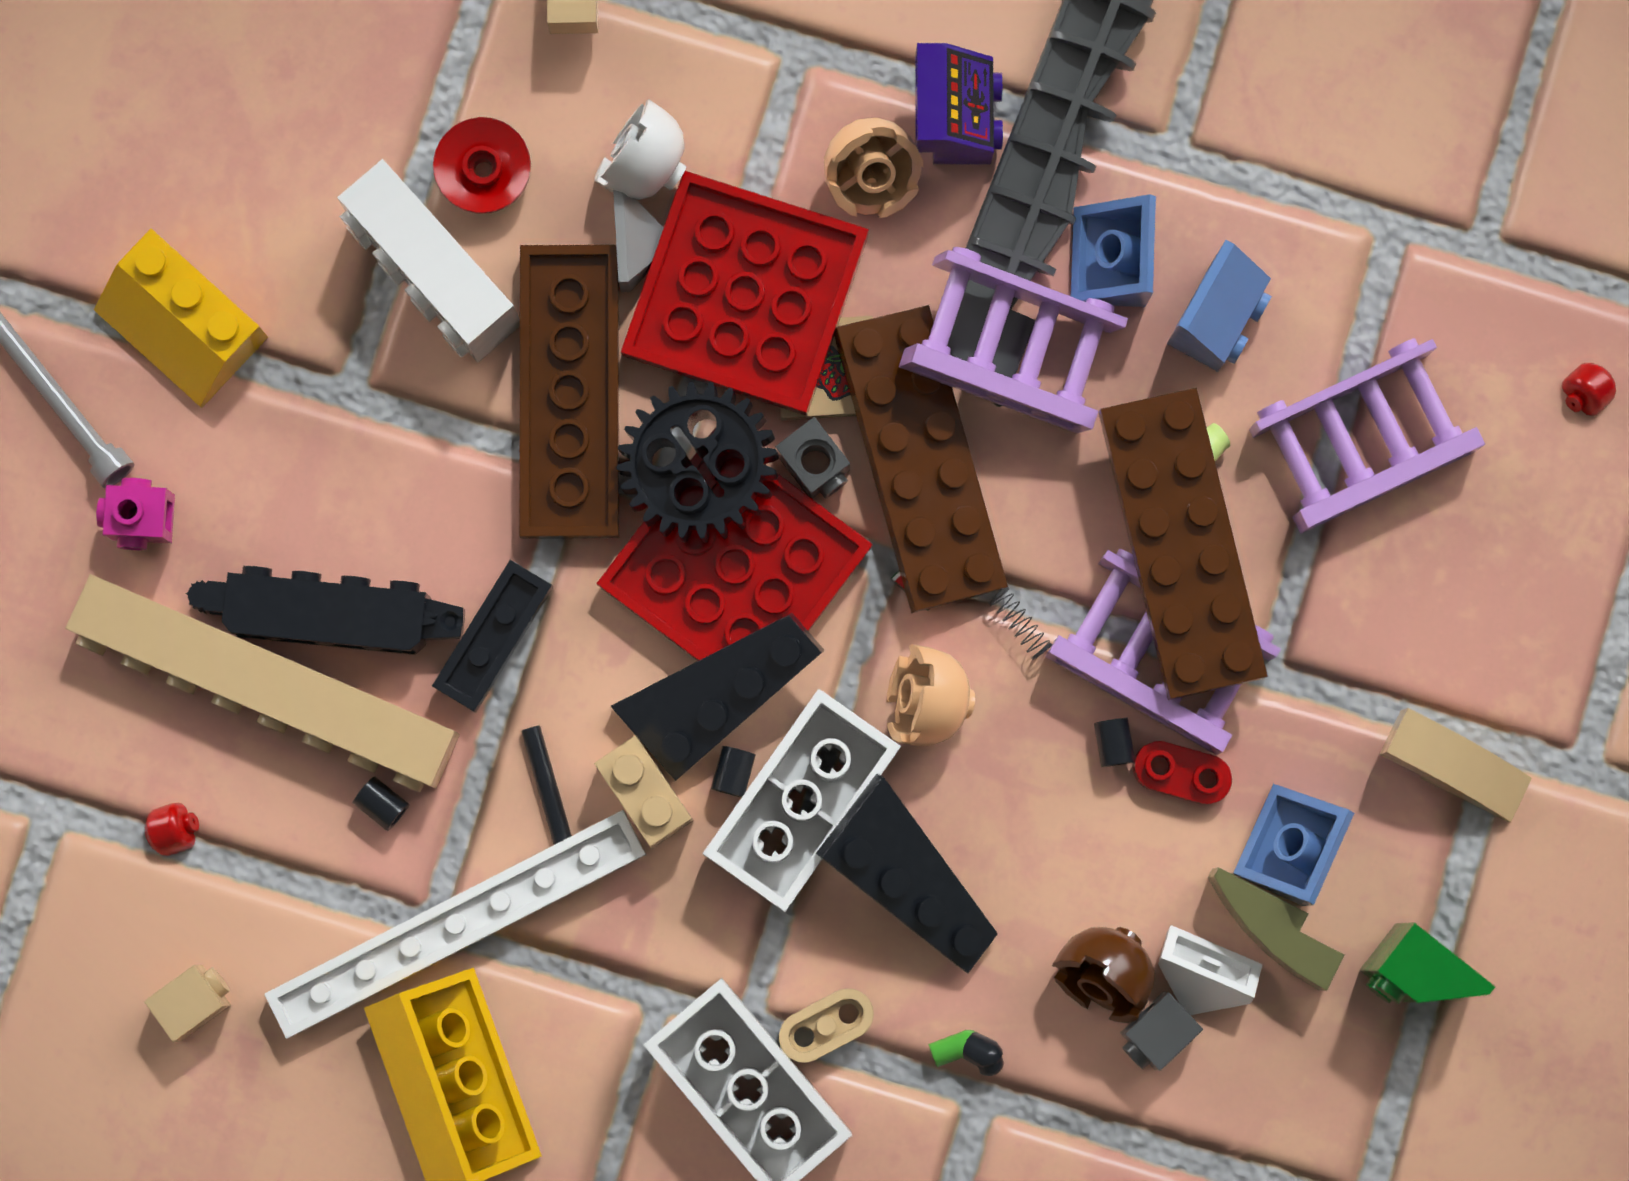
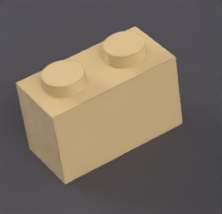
M636 735L594 763L652 849L694 821Z

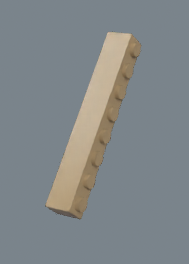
M91 574L65 629L79 635L75 643L76 645L102 656L107 647L124 654L120 664L146 675L149 674L152 667L169 673L166 681L167 684L192 695L197 686L215 694L211 703L236 714H239L242 706L260 713L257 723L284 734L287 726H292L305 732L302 742L324 752L330 753L333 745L350 751L351 754L348 762L375 773L379 764L396 771L393 779L394 782L417 792H421L424 784L435 789L437 788L460 736L459 733Z

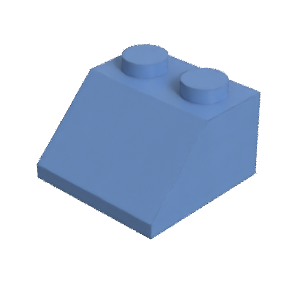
M1225 240L1167 344L1217 372L1226 360L1235 364L1249 339L1241 334L1248 319L1251 318L1258 322L1272 297L1264 292L1271 278L1235 244Z

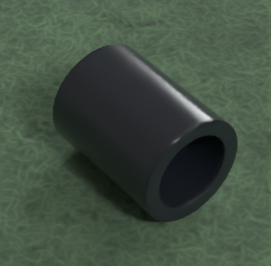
M1128 718L1094 723L1101 767L1136 762Z
M722 746L711 789L742 798L748 786L756 754L733 747Z
M375 776L363 786L353 800V804L387 831L400 820L410 805Z

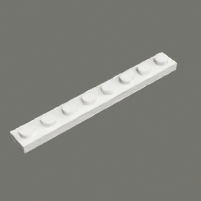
M624 810L268 991L264 995L286 1039L291 1038L645 856L646 853Z

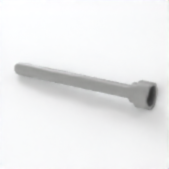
M0 312V344L91 456L88 462L92 466L90 470L92 475L103 488H106V485H115L120 482L122 478H125L135 466L134 462L122 448H115L112 443L106 444Z

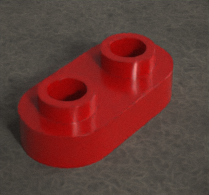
M1154 741L1143 746L1135 755L1136 762H1133L1134 776L1144 788L1197 804L1209 805L1222 800L1232 786L1231 770L1221 758L1164 741ZM1154 757H1163L1168 762V770L1164 775H1158L1152 771L1151 761ZM1203 770H1210L1215 774L1216 783L1212 788H1205L1200 784L1199 775Z

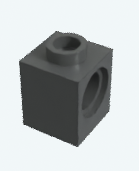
M815 417L775 446L780 461L804 492L812 499L820 493L826 499L848 482L844 475L850 471V462ZM811 451H820L828 457L830 465L823 473L811 474L801 464L803 457Z
M1162 992L1142 1011L1136 1021L1131 1022L1120 1032L1128 1041L1122 1048L1142 1070L1150 1064L1153 1069L1161 1071L1204 1029L1169 992Z

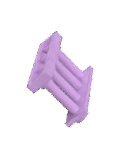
M953 247L952 251L947 250L935 256L932 266L950 272L929 339L923 340L922 344L917 343L905 348L899 367L1074 433L1092 430L1098 410L1085 406L1086 399L1082 397L1099 340L1102 331L1111 333L1125 328L1128 318L1115 314V307L1105 301L1088 298L1084 302L980 262L981 255L969 249ZM968 280L992 288L995 292L974 356L968 357L967 361L949 355L951 348L947 344ZM1013 297L1040 308L1019 373L1013 374L1012 378L996 373V365L992 362ZM1060 314L1084 323L1064 388L1063 390H1058L1055 395L1039 389L1041 382L1037 378L1057 316Z
M1415 338L1410 339L1390 349L1388 352L1391 358L1288 407L1284 400H1280L1257 412L1260 420L1256 421L1249 429L1252 437L1255 438L1271 430L1304 499L1300 500L1303 509L1292 516L1300 534L1464 458L1485 445L1477 427L1462 433L1459 426H1453L1421 362V359L1427 357L1437 348L1433 339L1418 345ZM1400 369H1403L1436 435L1432 438L1435 447L1418 454L1415 446L1409 447L1376 381ZM1359 389L1392 455L1388 459L1391 467L1377 474H1374L1371 467L1366 469L1333 403L1334 400ZM1314 409L1348 476L1344 480L1348 488L1333 495H1330L1327 488H1321L1289 421Z
M1119 549L1116 554L1107 550L1101 558L1099 565L1110 570L1111 574L1076 635L1070 634L1068 639L1059 635L1054 640L1045 657L1213 754L1218 755L1222 753L1232 737V734L1222 729L1226 723L1222 718L1242 684L1215 690L1206 708H1199L1197 714L1179 704L1182 697L1168 700L1164 682L1162 684L1156 683L1152 689L1136 680L1139 675L1136 668L1153 640L1147 612L1142 617L1119 660L1113 659L1111 664H1108L1093 655L1096 650L1093 643L1128 582L1141 588L1133 554L1123 549ZM1255 625L1263 659L1270 662L1278 656L1281 648L1271 643L1274 638L1272 634Z

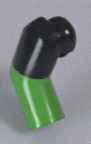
M964 1030L928 1044L937 1067L964 1058L977 1065L982 1075L993 1076L999 1073L1004 1066L1003 1050L999 1044L973 1030Z

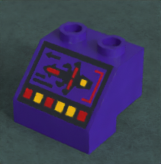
M917 43L915 54V145L919 152H933V164H991L994 149H1002L1003 122L1002 120H994V102H1002L1003 80L1002 73H993L992 56L948 43Z

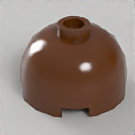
M1092 927L1078 933L1066 943L1052 965L1059 969L1054 977L1056 983L1068 996L1086 1009H1088L1092 1000L1101 1007L1113 1011L1109 1020L1122 1023H1130L1139 1018L1151 995L1155 980V970L1148 953L1141 946V939L1132 931L1122 927L1116 929Z

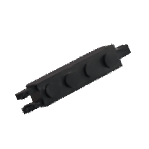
M243 566L242 574L228 572L226 582L207 581L205 583L203 580L201 582L196 581L195 584L191 583V587L186 593L189 605H193V608L198 609L199 612L204 611L205 614L209 612L211 615L222 616V623L229 632L236 634L240 638L416 655L426 647V640L461 639L464 632L465 609L463 607L432 600L426 592H419L420 584L407 581H390V588L388 589L370 587L371 579L358 576H341L339 584L321 582L322 574L315 572L292 571L291 579L272 577V569Z

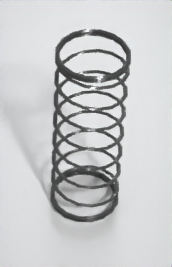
M1006 587L997 595H995L991 600H989L988 603L990 604V606H993L999 601L1012 595L1010 599L996 612V614L1018 603L1002 621H1006L1007 619L1013 617L1021 611H1024L1009 626L1008 629H1011L1030 618V620L1015 634L1014 637H1017L1022 633L1026 632L1027 630L1035 627V629L1020 643V645H1023L1026 642L1032 640L1033 638L1041 635L1040 638L1026 651L1028 653L1036 649L1037 647L1041 646L1042 644L1048 642L1039 652H1037L1031 658L1032 660H1034L1042 653H1044L1046 650H1048L1053 644L1050 643V640H1047L1039 644L1038 646L1032 648L1042 638L1044 632H1041L1025 641L1037 629L1038 625H1033L1030 628L1019 633L1031 621L1032 617H1028L1020 621L1019 623L1015 624L1020 619V617L1025 613L1026 609H1022L1016 612L1015 614L1009 616L1020 604V601L1014 602L1011 605L1002 609L1014 596V594L1011 593L996 601L1010 589L1009 587Z

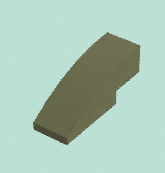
M1219 867L1213 868L1208 879L1221 902L1241 929L1264 953L1288 972L1317 990L1327 991L1344 954L1300 932L1308 913Z

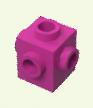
M122 478L121 486L106 485L105 498H99L96 510L97 526L103 528L104 536L112 541H117V548L142 551L147 550V542L172 543L175 494L167 488L151 487L152 481L148 479ZM137 510L136 515L131 518L132 514Z

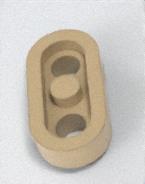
M850 988L838 990L792 1014L783 1022L779 1032L781 1049L790 1059L796 1062L807 1063L814 1061L866 1033L873 1022V1006L868 997L858 990ZM844 1004H852L858 1010L857 1019L852 1023H844L839 1018V1009ZM801 1027L811 1029L814 1034L813 1042L805 1047L799 1046L794 1040L796 1030Z

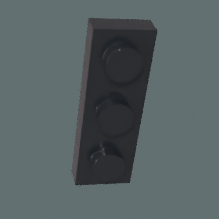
M509 560L432 687L476 713L552 591L553 585L514 561Z

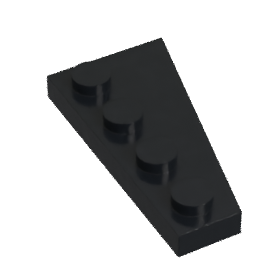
M790 613L614 703L611 707L676 781L825 650L795 615Z
M876 774L816 854L957 967L969 973L998 933L886 779Z

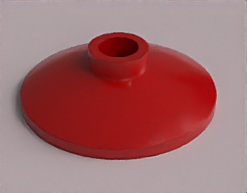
M476 117L454 125L444 134L435 150L433 172L441 193L450 203L467 212L488 214L510 206L520 197L530 178L531 159L525 141L513 127L498 119ZM483 162L491 164L493 166L491 174L487 177L477 176L475 169L478 164Z

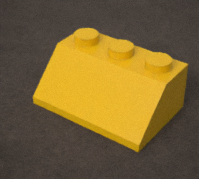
M152 228L117 263L93 309L201 408L205 406L268 338L257 323Z

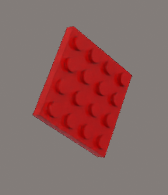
M684 171L621 349L622 356L707 384L713 382L716 387L725 390L730 387L735 393L807 416L834 339L835 328L838 327L869 236V229Z
M716 427L714 428V430L711 432V434H710L709 436H711V435L714 433ZM696 452L690 460L692 465L698 469L715 496L718 498L723 497L725 494L724 490L711 474L704 459L700 458ZM739 458L726 460L720 469V475L726 478L738 476L743 471L744 461ZM778 474L777 480L763 481V484L772 494L771 499L756 497L754 500L761 514L757 516L748 511L742 514L746 525L745 529L742 530L731 521L727 524L728 538L723 539L717 529L714 528L710 529L707 543L702 542L697 530H692L689 540L685 543L679 538L678 527H675L672 533L665 537L660 532L661 519L650 527L643 521L596 584L698 661L790 613H793L802 625L810 631L871 550L873 544ZM698 486L686 488L680 496V504L684 506L697 504L702 499L703 488Z

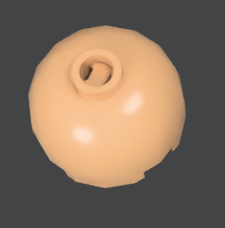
M880 118L859 119L844 126L830 141L824 156L825 181L836 204L848 214L857 217V213L864 215L878 213L879 218L888 217L903 209L918 193L919 187L917 183L921 175L923 159L912 137L894 122Z
M911 644L909 646L910 656L898 657L890 677L886 702H896V723H887V728L892 740L898 743L932 746L950 739L960 729L964 720L970 718L975 706V693L970 689L969 679L961 663L954 657L930 647Z

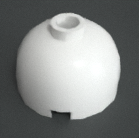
M649 99L646 100L645 105L641 104L617 135L613 142L616 145L611 153V157L614 160L611 162L607 158H603L594 181L612 193L613 190L623 192L628 197L635 198L636 200L652 197L663 186L672 190L686 169V165L680 162L685 144L683 132L677 121L663 108Z

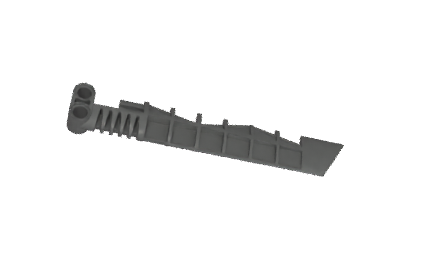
M1062 0L965 248L981 255L980 262L1029 281L1032 280L1036 272L1054 276L1056 269L1043 262L1068 224L1074 225L1076 217L1072 213L1079 171L1094 173L1096 169L1093 163L1081 158L1087 116L1102 121L1114 122L1116 114L1093 101L1115 68L1134 71L1136 63L1125 56L1146 22H1153L1156 15L1155 10L1151 8L1153 0ZM968 280L947 344L951 348V356L967 361L968 357L974 356L995 292L994 289ZM1013 297L992 362L996 365V373L1010 378L1017 372L1035 323L1034 319L1011 310L1018 300ZM994 403L995 406L1002 407V405Z

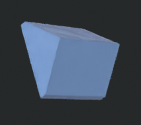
M1148 194L1074 207L1073 215L1076 217L1073 225L1071 297L1084 302L1088 298L1098 299L1113 306L1146 307L1153 294L1156 196Z
M1273 783L1233 874L1301 906L1314 905L1354 816V812Z

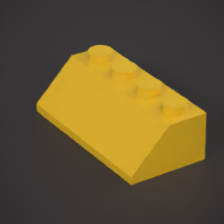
M474 967L398 993L364 1008L425 1181H484L542 1157Z

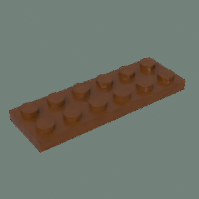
M520 245L519 537L521 539L619 538V472L617 470V465H619V282L616 245Z
M929 305L838 326L835 328L834 333L911 613L1000 591L1008 587L953 389L951 386L899 367L905 348L917 343L922 344L923 340L929 339L934 323Z
M1197 388L1100 409L1098 412L1168 700L1267 678L1263 654Z

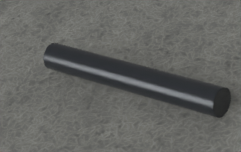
M539 725L524 729L521 733L553 844L555 845L571 837L572 834Z

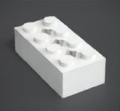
M383 159L337 197L345 210L339 217L347 226V230L365 250L371 245L376 248L372 252L373 256L378 260L379 266L397 286L403 281L409 285L404 290L410 296L411 302L429 322L435 317L441 321L437 326L438 329L442 332L443 338L461 358L469 352L478 363L520 327V319L514 305Z
M818 689L702 854L779 909L786 912L822 861V858L816 852L876 774H883L901 746ZM831 748H836L841 752L839 762L844 767L839 772L832 768L830 773H825L820 769L822 760L817 755L822 749L829 753ZM803 788H806L813 793L810 801L815 805V808L810 813L803 809L801 815L791 811L793 801L788 796L793 790L801 793ZM774 829L781 830L784 833L782 843L787 846L786 850L780 855L775 850L772 856L764 854L762 852L764 842L760 839L761 834L765 830L770 834L773 833Z
M723 978L718 980L643 1044L757 1181H800L852 1136L850 1129L792 1060L783 1052L781 1047ZM710 1036L713 1040L718 1041L723 1037L729 1044V1047L724 1050L729 1055L727 1060L721 1063L717 1058H714L708 1062L702 1055V1052L707 1049L703 1044L704 1039ZM742 1075L747 1080L757 1077L762 1083L757 1088V1091L762 1095L755 1101L748 1096L742 1100L737 1098L734 1093L739 1089V1086L735 1083L737 1078ZM774 1115H777L780 1119L787 1116L791 1117L794 1124L790 1126V1130L794 1134L787 1140L781 1135L776 1136L774 1139L771 1138L767 1133L772 1128L768 1120Z

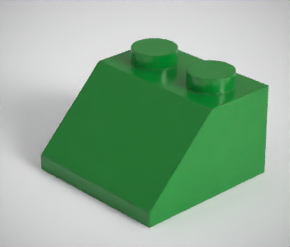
M1396 923L1360 969L1362 973L1370 978L1365 985L1387 1003L1391 1001L1400 1004V1002L1422 1003L1490 995L1496 987L1416 923Z

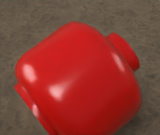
M1582 363L1562 382V389L1567 395L1565 399L1566 405L1574 412L1582 410L1588 416H1595L1615 398L1616 384L1612 375L1605 368L1594 363Z
M171 803L154 809L146 818L144 827L146 839L152 849L162 856H170L189 850L196 841L194 832L199 830L198 818L193 812L188 813L182 803Z

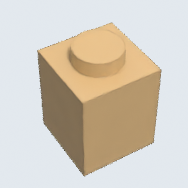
M193 965L144 1001L172 1042L183 1041L231 1006L224 996L230 992L224 979L213 967L206 970L203 965Z

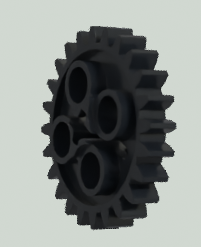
M693 382L688 383L686 396L682 397L671 386L668 390L670 401L663 403L653 395L650 398L655 410L651 414L640 409L635 411L642 423L640 428L625 426L624 428L627 435L633 440V444L618 445L621 455L629 458L630 461L617 465V470L620 475L632 478L625 481L621 485V489L625 495L637 494L629 503L634 512L648 508L642 519L648 527L661 519L660 532L665 537L669 536L675 527H678L679 538L682 542L687 543L692 530H697L702 542L707 543L710 529L716 528L723 539L728 538V523L733 521L743 530L746 528L742 517L745 511L757 516L761 514L754 501L756 497L771 499L772 497L770 490L763 484V481L778 479L776 470L766 466V464L778 460L779 454L776 449L764 447L773 442L775 436L772 430L758 431L763 427L766 419L762 412L749 416L753 407L750 399L746 398L736 406L734 405L736 394L730 387L719 398L717 388L713 382H709L704 395L698 393ZM711 419L717 422V427L711 436L706 438L693 436V429L699 421ZM678 427L682 430L699 457L704 459L711 474L724 490L725 494L723 497L718 498L715 496L698 469L692 465L686 452L672 434L674 428ZM670 447L676 450L675 458L669 465L657 467L652 464L653 456L659 449ZM731 458L742 459L745 466L738 476L726 478L720 475V469L726 460ZM691 486L703 488L702 499L693 506L680 504V496L686 488Z

